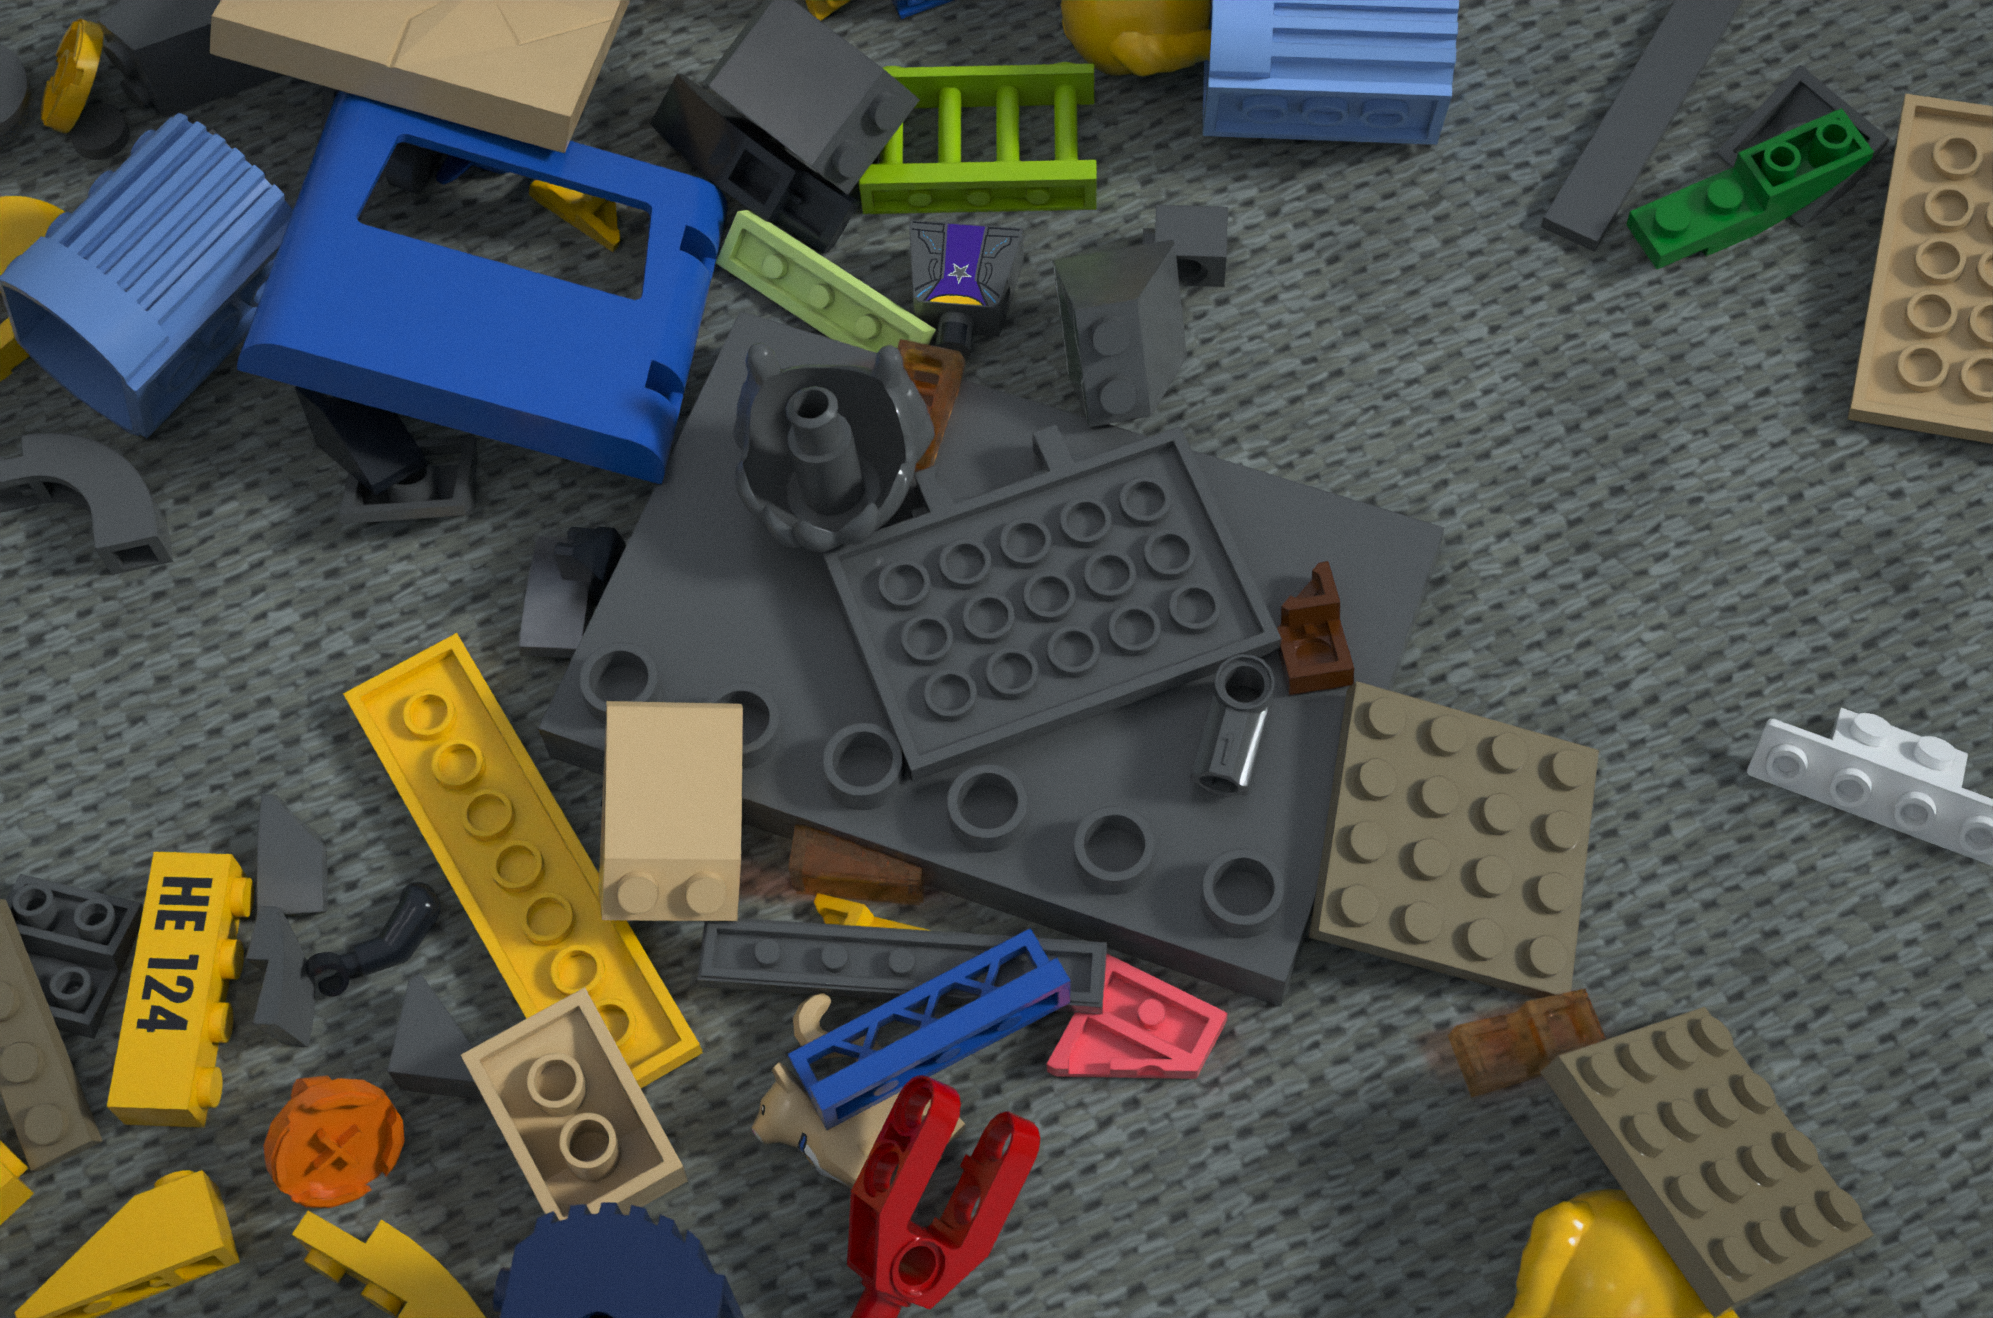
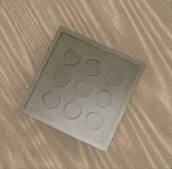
M1356 681L1346 692L1309 938L1537 999L1561 1003L1570 999L1599 750Z
M1705 1007L1559 1055L1540 1071L1714 1318L1851 1252L1874 1236L1862 1219V1212L1857 1202L1850 1194L1838 1187L1818 1160V1153L1813 1143L1806 1135L1795 1129L1775 1102V1094L1770 1085L1751 1070L1734 1047L1733 1038L1729 1030L1721 1021L1712 1017Z

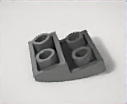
M20 874L6 900L57 1028L60 1031L95 1039L139 931L143 912L142 903Z

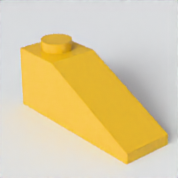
M183 1170L161 1177L155 1182L153 1189L135 1195L23 1303L15 1311L16 1318H96L239 1263V1256L219 1187L203 1170L198 1172Z

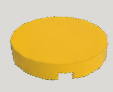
M80 18L73 21L55 56L57 57L56 62H58L54 77L51 76L50 81L47 80L40 118L45 126L63 134L70 132L77 122L89 96L103 47L104 34L98 23Z

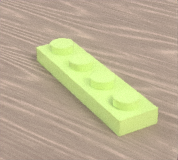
M751 210L737 211L716 264L830 339L878 353L884 346L892 345L899 350L903 361L920 365L936 329L772 223L766 222Z

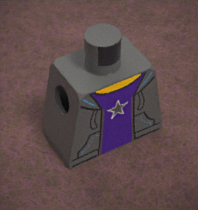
M910 220L909 234L915 316L936 329L935 353L940 358L948 361L966 360L971 355L973 335L1000 336L1024 264L1023 228Z

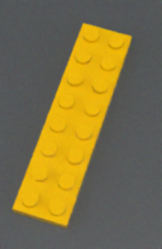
M458 634L451 635L343 693L525 1018L531 1017L585 987L640 1088L647 1086L702 1054L703 1051L698 1040L627 920H602L599 873Z

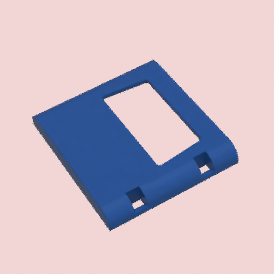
M339 91L334 98L237 362V370L662 485L728 213L726 198L716 186L704 179L570 141L565 153H560ZM401 142L413 144L646 211L650 216L641 298L637 300L629 299L360 223L358 218L396 145Z

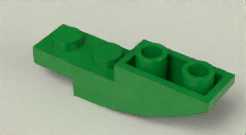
M1840 108L1738 152L1734 167L1630 211L1626 226L1656 270L1701 250L1707 257L1756 236L1793 215L1870 161L1874 151L1844 110Z

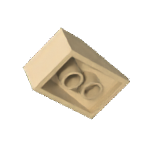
M606 701L599 895L602 920L737 921L742 827V704Z
M585 987L461 1054L545 1214L554 1211L561 1221L568 1218L570 1205L586 1204L591 1214H597L600 1211L601 1202H616L622 1214L629 1215L631 1205L643 1207L687 1182L685 1170Z

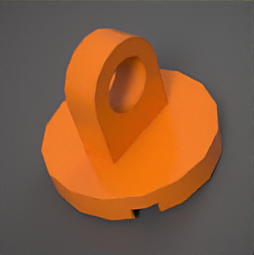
M328 1075L296 1079L291 1092V1100L287 1102L270 1124L263 1145L266 1169L279 1190L288 1194L293 1202L304 1207L333 1208L358 1200L372 1190L366 1184L377 1178L381 1173L386 1178L397 1164L405 1142L403 1119L384 1090L365 1080L344 1078L332 1080Z

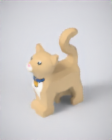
M824 993L810 995L798 1006L793 1017L794 1036L801 1046L829 1033L820 1027V1019L831 1004L830 997ZM866 1035L852 1042V1044L863 1047ZM875 1040L873 1050L878 1051L881 1047ZM832 1052L823 1058L846 1057L847 1055ZM778 1062L772 1069L776 1082L762 1098L759 1114L751 1127L754 1135L763 1144L781 1143L798 1148L820 1175L852 1189L899 1093L826 1130L801 1081L785 1065ZM931 1100L924 1108L921 1122L928 1112ZM960 1118L948 1143L958 1138L965 1131V1123Z

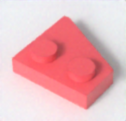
M1107 954L1103 1014L1074 1013L1046 1064L1047 1072L1056 1077L1197 1079L1227 1022L1228 1013Z

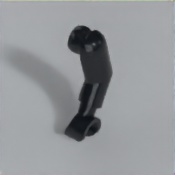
M413 882L404 887L399 897V904L379 936L353 945V951L342 955L332 952H321L311 956L305 963L308 976H317L327 969L337 970L334 975L318 982L320 992L330 997L341 995L349 985L350 976L360 972L367 976L408 961L440 915L441 902L434 893L433 888L423 882Z

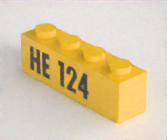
M153 853L107 1101V1108L125 1125L205 1128L208 1108H216L220 1102L223 1079L221 1069L215 1067L219 1043H227L230 1040L233 1029V1009L230 1003H226L230 979H239L244 963L243 944L241 940L237 939L240 917H249L254 904L253 881L251 878H247L246 873L232 854Z

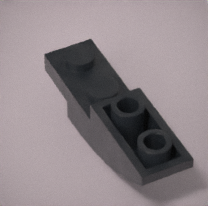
M683 74L675 76L650 122V125L681 156L734 199L766 222L777 221L822 253H828L834 247L860 204L858 200L849 194L847 195L836 185L772 142L774 137Z

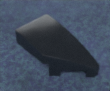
M598 526L597 529L571 527L568 530L567 543L558 542L555 545L553 555L562 580L587 582L597 607L626 548V543L618 531L612 527Z

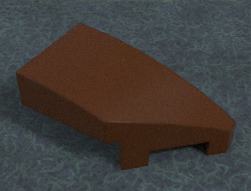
M1329 561L1319 562L1312 570V579L1295 598L1290 595L1281 606V624L1277 627V630L1282 640L1278 652L1289 695L1354 684V665L1340 621L1341 602Z

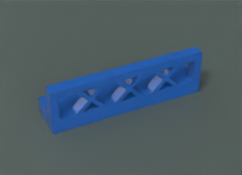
M1030 928L788 1053L789 1061L826 1130H829L901 1092L904 1085L913 1077L919 1075L930 1077L1069 1004L1071 980L1058 958L1051 961L1048 959ZM1026 953L1035 969L1001 987L994 986L1000 965ZM988 972L985 983L973 980ZM954 989L980 996V998L940 1019L934 1018L940 996ZM927 1004L924 1015L912 1012ZM894 1020L920 1027L917 1031L878 1051L873 1050L879 1028ZM866 1035L863 1047L852 1044V1042ZM832 1052L858 1059L857 1062L819 1082L809 1065Z

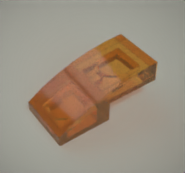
M1586 988L1526 1001L1517 1012L1459 1024L1447 1035L1471 1098L1541 1077L1540 1071L1557 1056L1606 1040Z

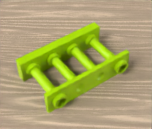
M1059 62L1042 65L882 67L920 99L914 108H938V162L903 163L902 123L881 150L879 164H871L859 179L863 214L1097 210L1096 160H1078L1077 105L1094 104V63L1075 64L1072 62ZM1054 105L1055 160L1020 161L1019 106ZM996 106V162H961V107Z

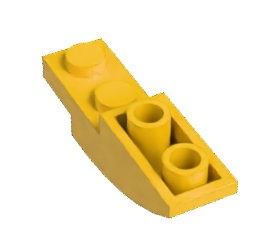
M309 1210L292 1233L300 1244L309 1251L303 1260L305 1264L336 1283L340 1282L345 1273L366 1285L360 1295L377 1308L394 1317L404 1307L397 1318H487L468 1292L440 1262L411 1238L382 1219L366 1243Z

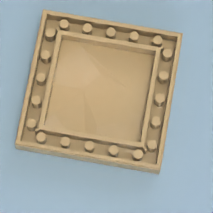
M221 0L211 16L210 54L565 153L630 0Z

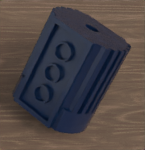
M601 1202L600 1211L597 1214H591L586 1204L570 1205L568 1218L561 1221L554 1211L538 1217L534 1233L515 1246L511 1268L502 1267L499 1271L493 1295L494 1313L500 1314V1318H591L598 1315L610 1318H744L725 1275L715 1273L701 1241L687 1230L684 1242L673 1219L660 1214L658 1225L653 1224L646 1208L631 1205L629 1215H623L616 1202Z

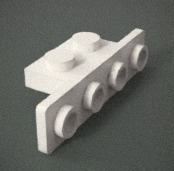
M1842 707L1835 720L1829 739L1776 719H1769L1766 722L1747 769L1749 776L1993 866V799L1962 788L1968 753L1955 749L1951 744L1940 738L1932 736L1921 737L1891 726L1886 720L1870 713L1858 714Z

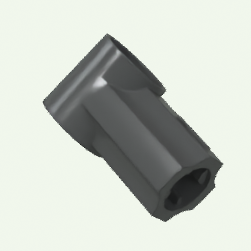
M1239 654L1223 662L1216 673L1214 693L1190 778L1191 782L1199 784L1207 792L1227 797L1247 795L1265 725L1271 715L1275 677L1271 667L1263 659L1254 655ZM1238 686H1246L1254 689L1260 697L1248 703L1238 702L1232 699L1227 692Z

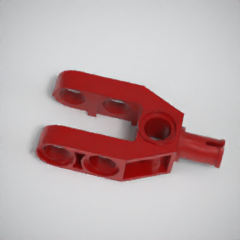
M919 1075L913 1077L904 1085L851 1190L847 1266L862 1278L860 1283L865 1289L850 1318H897L902 1306L910 1307L912 1303L931 1310L989 1256L1036 1160L1040 1147V1134L1034 1122L1009 1111L997 1114L990 1120L972 1155L965 1154L960 1165L964 1171L941 1218L934 1217L929 1226L922 1227L912 1222L910 1218L956 1127L960 1116L961 1102L959 1093L955 1088L927 1076ZM931 1100L928 1112L921 1122L924 1108ZM1011 1134V1139L1008 1148L1002 1156L1004 1144L1009 1135ZM899 1164L895 1179L890 1186V1179L893 1174V1171ZM980 1197V1202L976 1210V1213L971 1219V1213L973 1211L974 1205Z

